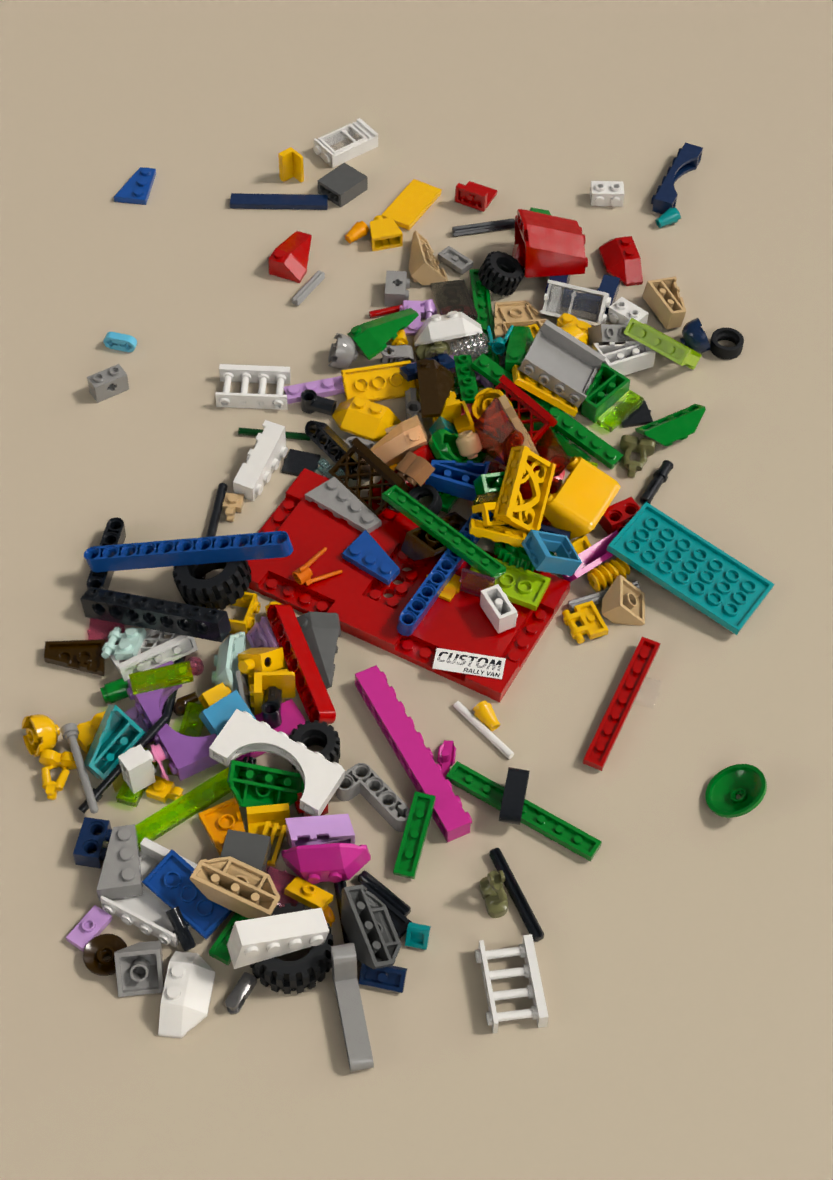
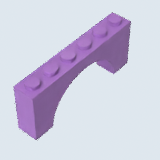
M171 660L128 679L129 688L126 691L130 700H135L136 703L134 705L138 714H143V722L148 730L162 716V710L168 697L182 687L181 676ZM166 723L153 737L155 744L161 745L166 759L169 760L170 763L168 765L173 775L177 774L180 781L219 764L218 761L209 757V747L217 737L215 733L203 737L186 736L176 732Z

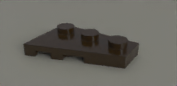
M106 640L45 641L44 660L46 663L104 676L105 658L101 654Z

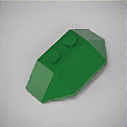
M693 404L685 409L635 428L637 433L654 440L658 444L669 446L674 441L686 439L688 435L695 433L706 408L702 405Z
M230 760L227 783L238 805L241 807L289 803L290 806L297 801V793L301 792L302 795L304 793L305 787L300 773Z

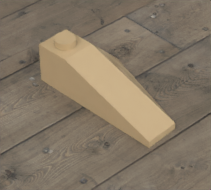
M416 230L413 232L410 252V278L421 285L446 284L448 278L445 270L439 268L440 262L433 255L434 251L429 242Z

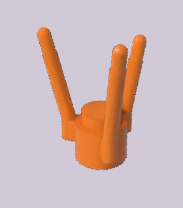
M326 547L313 556L306 564L292 572L295 581L299 585L305 583L306 586H309L314 582L342 573V570H338L311 579L313 573L309 566L327 550Z

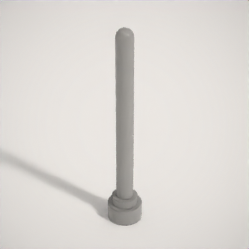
M68 723L60 729L62 737L69 742L90 812L95 814L98 812V805L77 742L79 731L75 723Z

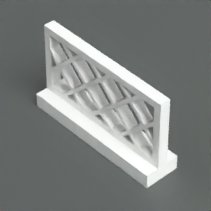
M150 629L146 631L147 634L137 656L128 660H116L114 655L109 657L123 680L127 681L171 660L172 662L197 651L198 648L194 637ZM159 634L158 638H151L152 636ZM165 635H172L170 639L164 638ZM147 643H153L152 647H145Z

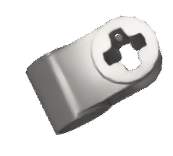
M387 345L381 352L383 357L380 364H387L388 360H390V363L408 360L411 363L414 362L413 348L409 345Z

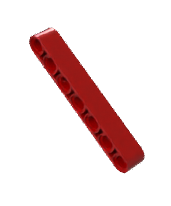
M289 604L270 605L267 609L269 623L279 647H283L284 659L289 672L295 673V686L310 722L318 720L319 723L323 721L327 724L334 723L336 719L334 706L292 606Z

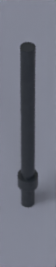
M164 713L134 747L141 744L144 748L170 718ZM120 763L96 789L93 788L96 802L103 797L104 791L122 773ZM87 799L78 807L83 813L89 809Z

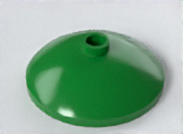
M736 764L718 772L709 782L705 793L706 803L713 813L721 817L733 818L745 815L756 808L763 800L767 790L766 778L753 765Z

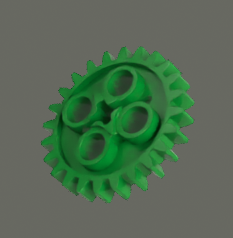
M495 542L493 552H495L494 555L498 556V559H503L502 562H508L509 566L515 565L516 568L521 567L523 570L529 569L533 572L535 568L523 547H513L508 543ZM549 551L552 556H556L554 555L555 552Z

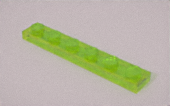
M229 768L224 769L135 825L139 850L141 849L140 843L144 838L151 841L156 840L232 792L227 783Z

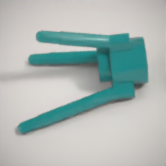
M514 325L510 326L504 338L498 337L494 340L491 328L487 326L488 344L492 346L491 349L495 354L504 355L508 346L507 339Z

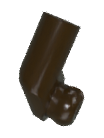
M196 692L177 699L173 709L176 715H184L190 704L199 701Z

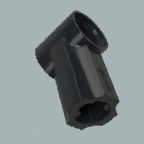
M305 390L301 393V409L305 413L310 414L316 411L332 416L336 410L337 401L317 396L313 390Z
M276 686L268 687L264 691V700L261 707L263 721L269 724L271 728H276L282 723V690Z

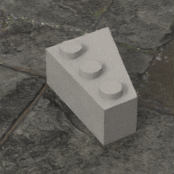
M135 824L113 827L96 890L99 901H101V896L108 899L143 895L138 837Z

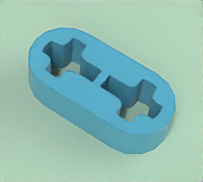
M108 332L103 340L106 347L124 352H133L137 346V340L133 336L116 332Z

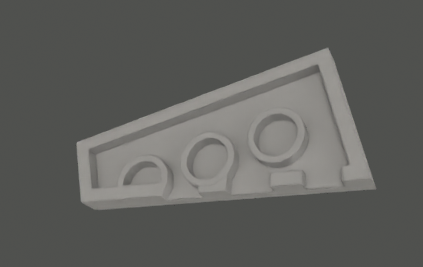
M336 477L329 479L305 494L306 500L317 503L318 507L323 510L331 511L333 516L343 518L347 521V524L361 532L366 530L368 533H371L382 526V521Z

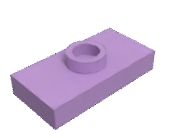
M94 905L67 935L66 940L84 952L89 941L99 936L113 918L110 914Z

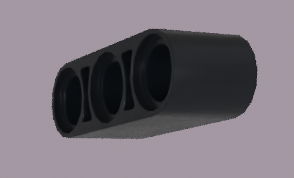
M508 768L499 815L500 822L520 825L529 770Z

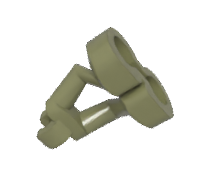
M436 341L433 345L424 344L418 346L415 353L420 361L438 356L439 354L447 353L449 355L450 347L445 341Z
M623 435L621 437L620 449L624 451L623 463L624 468L628 469V477L634 478L636 471H641L647 462V456L653 455L656 447L654 440L640 438L638 440V437ZM633 452L639 453V454H640V460H639V461L631 460V459H630L631 453H633Z
M495 870L487 874V877L482 878L480 881V891L483 899H485L487 912L492 918L502 917L508 911L507 894L502 884L505 882L503 870L499 871V873Z

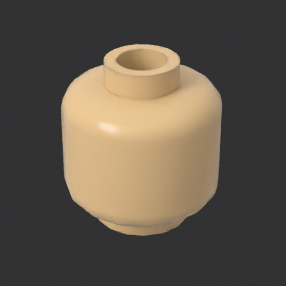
M472 430L458 434L459 437L456 439V445L460 456L467 457V459L477 457V453L482 450L478 434L472 432Z

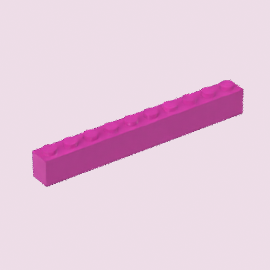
M377 665L356 673L355 686L417 792L436 796L432 817L447 843L470 833L472 823L470 814L463 810L459 796L454 795L450 781L448 779L445 780L441 766L433 760L432 751L424 745L423 737L420 732L415 730L412 718L410 716L407 717L405 707L401 701L398 702L394 688L392 686L389 687L385 673L383 671L380 672Z

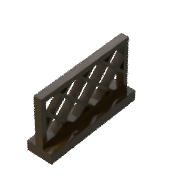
M356 437L351 442L353 446L328 472L333 477H336L378 517L389 506V503L382 499L385 487L397 485L405 492L410 487ZM356 452L358 454V462H350V457ZM362 465H370V472L361 473ZM358 466L357 474L349 475V467ZM345 467V475L337 476L335 474L340 468ZM381 475V484H373V476ZM361 477H369V485L361 486ZM357 478V486L349 487V479ZM373 488H381V496L372 497ZM369 489L368 497L361 498L360 490ZM381 500L380 506L374 511L372 509V501Z

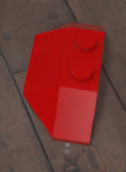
M632 236L610 239L599 247V253L607 273L614 277H619L625 286L643 284L641 258Z

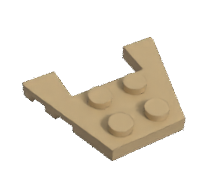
M527 300L495 302L494 339L498 337L504 338L511 325L528 326L537 324L540 329L546 319H542L539 316L540 312Z
M506 395L499 397L505 412L514 425L511 429L519 440V446L525 445L530 448V451L539 455L530 435L520 418H518L514 408L510 405Z

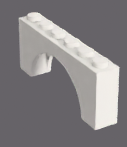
M238 709L235 710L209 747V757L226 767L229 766L230 760H235L241 755L257 751L274 753L288 760L299 771L304 782L305 789L300 799V809L312 816L321 815L345 776V770L339 763L328 761L321 753L307 749L303 743L289 739L288 735L284 732H277L266 722H259L250 713L242 712Z

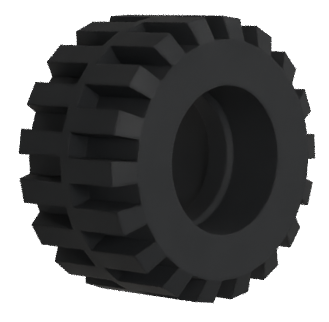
M500 251L489 253L478 270L479 280L482 282V285L501 296L513 294L524 277V269L521 263L513 258V256Z
M314 720L312 723L305 721L304 725L300 723L297 725V729L294 728L291 731L292 735H289V739L295 742L299 741L306 747L312 745L321 746L324 749L318 752L330 762L339 763L340 738L338 737V732L334 731L333 726H327V723L324 721L322 723H319L318 720Z

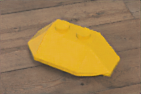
M357 396L341 402L332 415L340 430L371 441H380L387 435L385 429L401 422L389 407Z

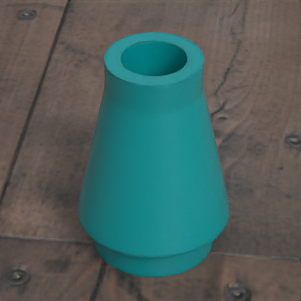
M669 208L655 221L657 226L661 228L677 223L681 219V215L677 208Z

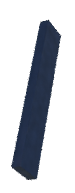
M231 193L230 208L327 210L328 195Z

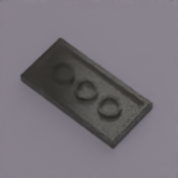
M464 279L431 283V290L441 315L457 311L466 314L473 320H478L477 311Z

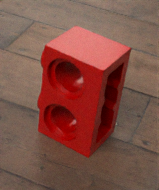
M629 497L609 506L598 523L608 535L616 530L619 533L639 511L640 507L632 497Z

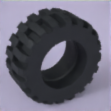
M247 560L173 567L174 582L184 602L189 605L211 609L220 608L222 610L228 605L232 606L235 604L238 598L241 599L244 596V591H247L252 578ZM223 569V571L215 577L209 579H201L204 575L213 570Z
M285 903L284 907L279 908V905H277L271 916L313 908L305 909L303 904L291 906V903ZM327 923L329 933L325 943L319 946H312L309 953L299 960L283 961L274 957L250 964L254 976L257 979L260 978V983L265 987L270 985L272 991L279 992L280 989L284 991V994H291V991L296 990L298 994L304 992L306 987L309 989L316 987V981L322 982L326 977L325 972L328 973L331 969L333 935L331 934L329 923Z

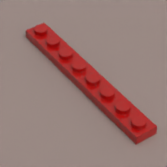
M641 637L587 750L583 764L600 771L603 770L661 643Z

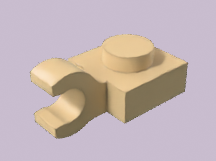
M225 494L222 507L225 515H227L226 521L233 522L235 513L242 512L245 500L244 494Z

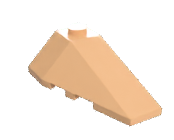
M416 415L400 422L370 450L389 467L400 462L409 451L414 452L425 444L428 445L429 441L419 417Z

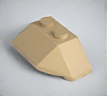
M231 856L200 860L190 876V880L208 900L246 918L271 916L280 901V895L269 874Z

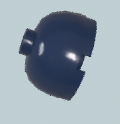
M696 318L686 323L683 327L680 341L694 351L704 353L711 350L705 331L701 327L700 320Z

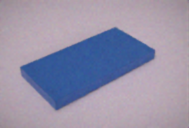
M171 849L142 883L171 909L179 906L184 920L207 940L232 910L208 900L190 880V876L195 869Z

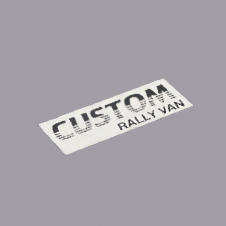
M437 648L432 669L502 679L506 658Z

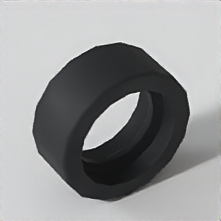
M717 329L711 336L710 351L721 359L731 360L737 358L742 352L744 338L735 329ZM728 340L736 346L725 347L719 344L718 341Z
M424 484L421 487L416 486L409 491L408 494L417 501L422 497L432 496L433 501L427 508L434 514H439L443 502L433 486Z

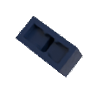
M84 817L73 852L76 865L101 869L112 833L109 820Z

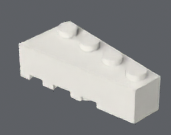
M267 420L262 425L264 427L262 434L258 433L255 438V448H250L246 463H242L233 481L234 493L244 494L245 499L254 501L258 495H261L265 483L270 481L273 471L278 469L280 460L286 456L288 451L286 447L285 426Z
M322 908L236 921L227 943L233 968L237 969L308 947L319 946L325 943L329 928Z

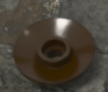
M102 934L94 937L86 945L83 952L85 966L90 972L99 976L115 974L114 952L126 948L127 944L121 937L114 934ZM106 956H110V957H111V958L108 959V960H103V958L106 957Z

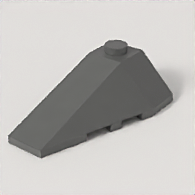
M308 612L297 617V620L324 685L328 689L332 687L335 671L334 658L335 653H338L337 640L341 635L339 615L337 613Z

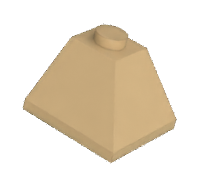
M622 575L617 576L602 598V615L614 624L644 625L645 593Z

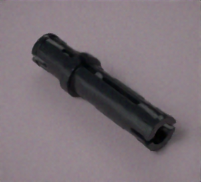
M664 460L660 468L654 472L653 479L639 498L641 504L644 505L646 502L651 504L652 499L661 485L667 481L668 474L673 469L671 461Z

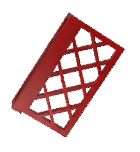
M502 375L499 379L500 383L495 389H503L506 392V397L511 402H518V409L514 410L518 413L520 420L521 412H530V419L521 420L523 424L530 423L528 434L535 444L550 426L554 427L558 422L548 411L505 375ZM512 422L506 425V429L500 428L505 435L519 445V440L515 438L514 433H509V426L513 425ZM535 422H542L544 424L540 430L534 431Z

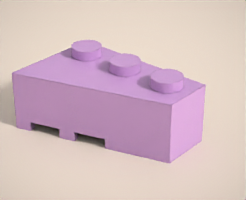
M348 814L285 818L286 837L289 848L330 843L355 844V833Z

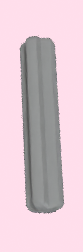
M320 270L317 271L292 297V303L299 306L325 278V273Z

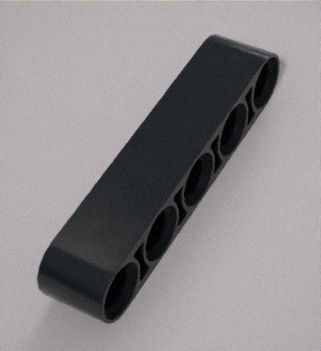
M312 420L307 422L305 426L307 436L335 463L351 448L326 423ZM356 452L350 457V462H358V454ZM362 465L361 473H369L370 466ZM358 466L349 467V475L357 474ZM361 477V481L367 482L369 477Z
M111 518L107 522L99 546L124 544L126 532L121 518ZM90 571L86 584L87 590L90 587L108 590L114 571Z

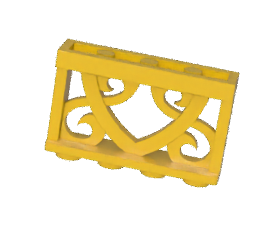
M525 445L512 447L493 518L526 532V535H528L530 530L539 531L556 464L530 451V448ZM536 465L540 467L539 470L533 471ZM529 480L533 496L523 503L519 488L522 483ZM513 512H517V519L512 516Z

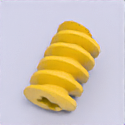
M617 557L588 571L587 578L594 591L599 592L601 588L605 590L607 585L610 587L619 575L626 579V574H630V568L627 563Z

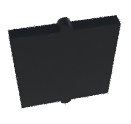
M645 400L615 405L618 414L617 418L620 419L623 428L641 426L653 422L651 410L648 409Z
M290 449L287 458L284 459L281 473L299 476L304 468L315 472L318 469L321 455Z

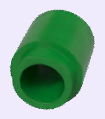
M123 678L104 684V687L100 688L105 703H114L129 697L126 691L129 688L128 682L124 681Z

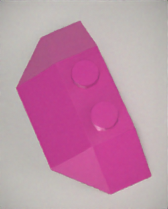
M350 843L302 845L281 852L286 866L301 879L311 884H318L320 882L338 883L349 880L371 860L367 845L362 844L359 846Z

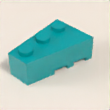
M115 704L108 705L84 760L86 769L97 779L104 780L119 763L118 756L132 748L145 733L142 728Z

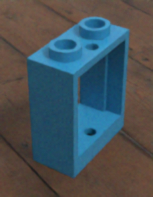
M530 530L521 543L536 571L572 576L582 563L566 535ZM549 551L555 552L557 556H552Z

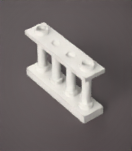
M219 365L220 382H224L223 392L215 393L216 407L288 410L287 395H283L284 384L291 383L290 367ZM231 382H242L240 393H230ZM249 383H259L258 394L247 393ZM266 383L277 384L276 394H265Z
M532 934L523 935L522 944H519V947L485 951L484 940H480L479 947L475 950L476 963L481 964L489 1009L486 1012V1020L488 1026L492 1025L493 1033H498L499 1022L526 1018L536 1020L538 1028L547 1027L549 1016ZM520 956L525 959L523 967L489 971L487 962L489 959ZM524 976V978L529 980V985L526 988L493 992L491 980ZM521 997H528L533 1000L534 1006H531L530 1009L498 1013L496 1011L495 1001Z

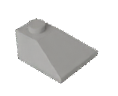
M161 940L139 942L114 952L118 997L163 993L164 970Z

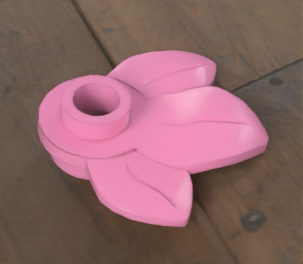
M150 745L152 750L149 751L154 758L153 762L157 761L159 764L161 777L167 781L170 780L162 763L166 756L161 745Z

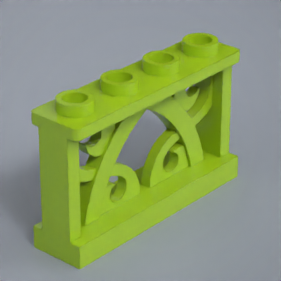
M634 318L630 319L623 332L625 335L677 364L685 365L692 370L695 369L702 356L693 349Z

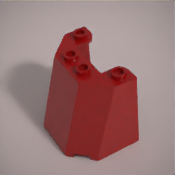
M523 209L517 210L514 245L521 244L525 246L526 278L585 274V267H588V258L585 256L584 247L586 239L585 234H582V227H579L576 220Z

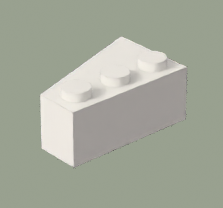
M626 341L625 344L609 342V345L593 343L592 349L606 357L603 363L624 376L654 366L656 351L638 341Z

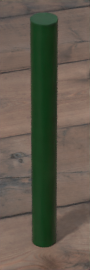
M239 427L238 435L257 436L258 433L262 434L263 429ZM285 431L286 439L311 440L306 433Z

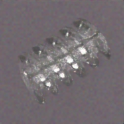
M484 332L482 337L477 333L475 338L472 335L469 336V341L465 337L463 338V343L461 340H457V345L455 342L450 343L453 356L471 355V358H475L477 355L487 354L490 351L489 339Z

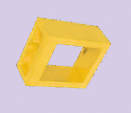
M244 592V596L241 599L238 598L236 603L232 605L248 608L244 621L229 619L230 633L232 634L242 631L246 635L255 624V615L259 613L261 604L258 602L257 594Z

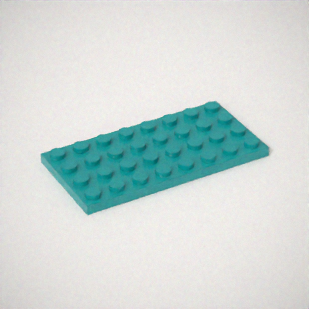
M647 502L606 549L735 635L740 632L775 585Z

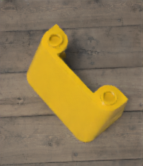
M576 456L567 462L566 469L570 474L557 493H549L544 511V516L554 528L571 532L570 539L584 536L596 527L621 487L615 479L582 457Z

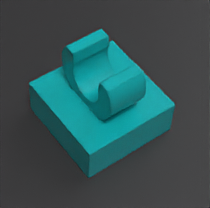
M409 922L405 946L427 950L431 926Z

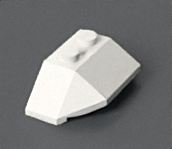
M451 311L446 315L435 314L425 320L413 337L414 346L483 334L481 324L462 312Z
M175 951L169 961L160 1003L159 1036L183 1038L188 1031L208 1016L215 971L198 953Z

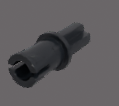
M179 906L165 912L174 928L172 932L176 933L183 950L188 951L194 948L196 944L188 929L189 923L186 924Z

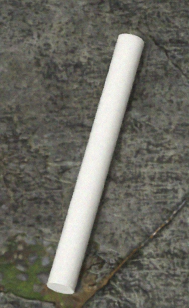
M460 701L453 705L460 714L508 759L514 756V752Z

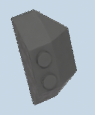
M363 884L344 887L342 889L341 921L349 942L354 943L357 960L372 969L393 966L402 944L386 905L374 894L367 891Z

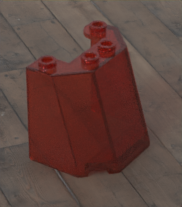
M495 397L474 424V431L479 436L482 445L481 451L507 467L511 448L521 446L524 442V436L515 429L500 400ZM549 428L537 441L535 448L540 457L556 464L553 476L555 477L562 473L570 463V459L552 429ZM536 465L533 471L539 470L540 467Z

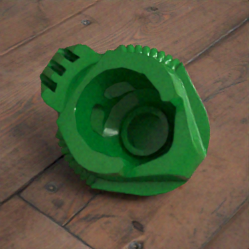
M438 429L432 434L428 446L435 460H455L456 463L472 461V459L460 456L456 445V439L459 437L457 433L452 434L445 429Z

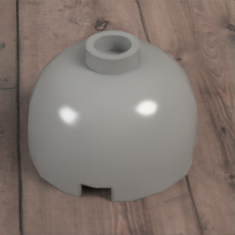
M336 333L334 339H337V341L332 343L328 362H332L328 366L338 369L347 368L353 360L356 361L358 351L355 350L356 345L353 339L347 335Z

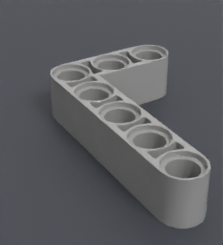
M354 943L331 946L332 976L350 1071L374 1068L357 980V958Z

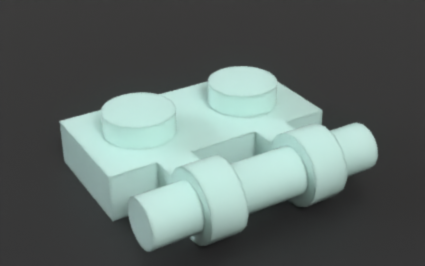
M115 627L108 635V642L104 643L102 647L103 652L101 656L107 659L110 655H114L116 660H128L137 656L147 634L145 628H126L125 632L121 633V628Z

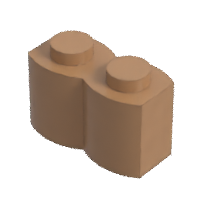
M410 451L395 467L398 471L397 475L401 479L409 482L412 486L418 485L420 487L435 470L427 460Z

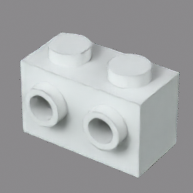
M591 181V206L623 207V181Z
M621 297L609 307L607 320L616 325H628L630 319L634 318L643 324H647L649 313Z
M499 584L481 590L480 606L496 631L501 633L516 627L517 610L513 607Z
M141 744L128 749L125 753L118 756L123 779L133 794L156 782L154 775L156 769L152 763L154 758L149 750H144Z

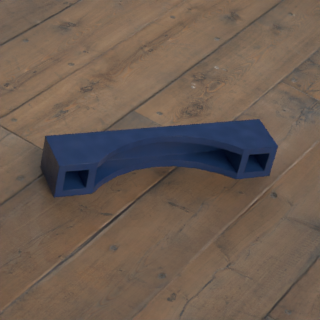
M685 143L682 148H679L677 157L673 159L672 167L669 166L667 176L663 177L662 185L658 186L656 195L652 197L653 212L663 214L669 208L676 207L678 194L674 184L682 175L698 167L703 147Z

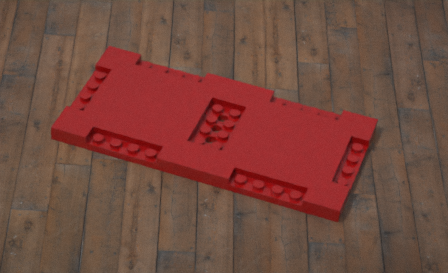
M304 468L285 492L286 498L258 532H287L293 545V552L291 555L282 558L247 560L252 576L248 588L282 604H289L293 609L304 614L308 612L337 613L339 615L341 631L495 701L501 702L570 592L571 582L549 572L534 570L533 572L551 578L550 585L537 610L534 611L511 602L518 613L516 627L501 633L496 631L480 606L481 591L465 586L463 583L459 588L460 591L454 595L450 602L438 597L416 630L409 636H403L397 631L399 616L426 579V575L432 571L445 551L436 556L417 561L408 558L401 551L406 532L419 526L401 512L397 513L386 508L378 516L382 521V526L369 533L400 568V574L389 585H386L342 558V553L363 532L347 524V521L343 518L333 516L331 511L321 509L317 503L309 502L305 499L306 493L328 481L329 478ZM372 502V509L375 511L380 505ZM326 547L327 550L309 566L313 573L311 579L338 570H342V573L314 582L309 586H306L305 583L299 585L295 581L292 572L306 564L313 556ZM484 550L486 553H488V554H489L490 556H492L493 558L498 559V558H497L498 556H496V555H494L493 553H490V552ZM464 561L455 574L465 579L471 565ZM406 567H409V568H411L412 570L406 572V571H404V570H402V569H403V568H406ZM399 580L403 583L396 585L393 582ZM392 594L393 597L386 598L384 597V595ZM442 648L506 658L502 679L432 669L436 649Z

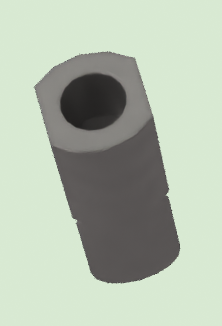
M244 972L233 991L227 997L225 1003L230 1014L240 1012L245 1000L257 984V979L252 974Z

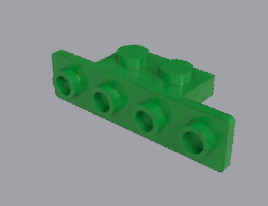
M471 355L454 356L455 377H453V388H455L454 392L457 395L456 399L465 401V403H474V398L479 392L475 372L471 368Z

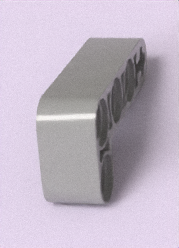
M358 763L345 771L344 780L336 790L337 798L341 801H349L358 794H361L396 831L404 832L410 808L370 766L365 763Z

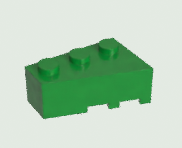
M602 363L599 372L595 376V380L585 394L587 397L582 402L581 414L594 423L628 395L630 379Z

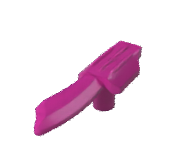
M444 740L438 750L437 762L442 766L445 780L446 775L450 771V766H453L455 763L456 747L454 746V741Z

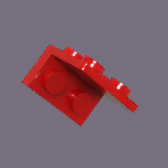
M471 181L466 185L458 183L455 190V202L484 212L497 195V190Z

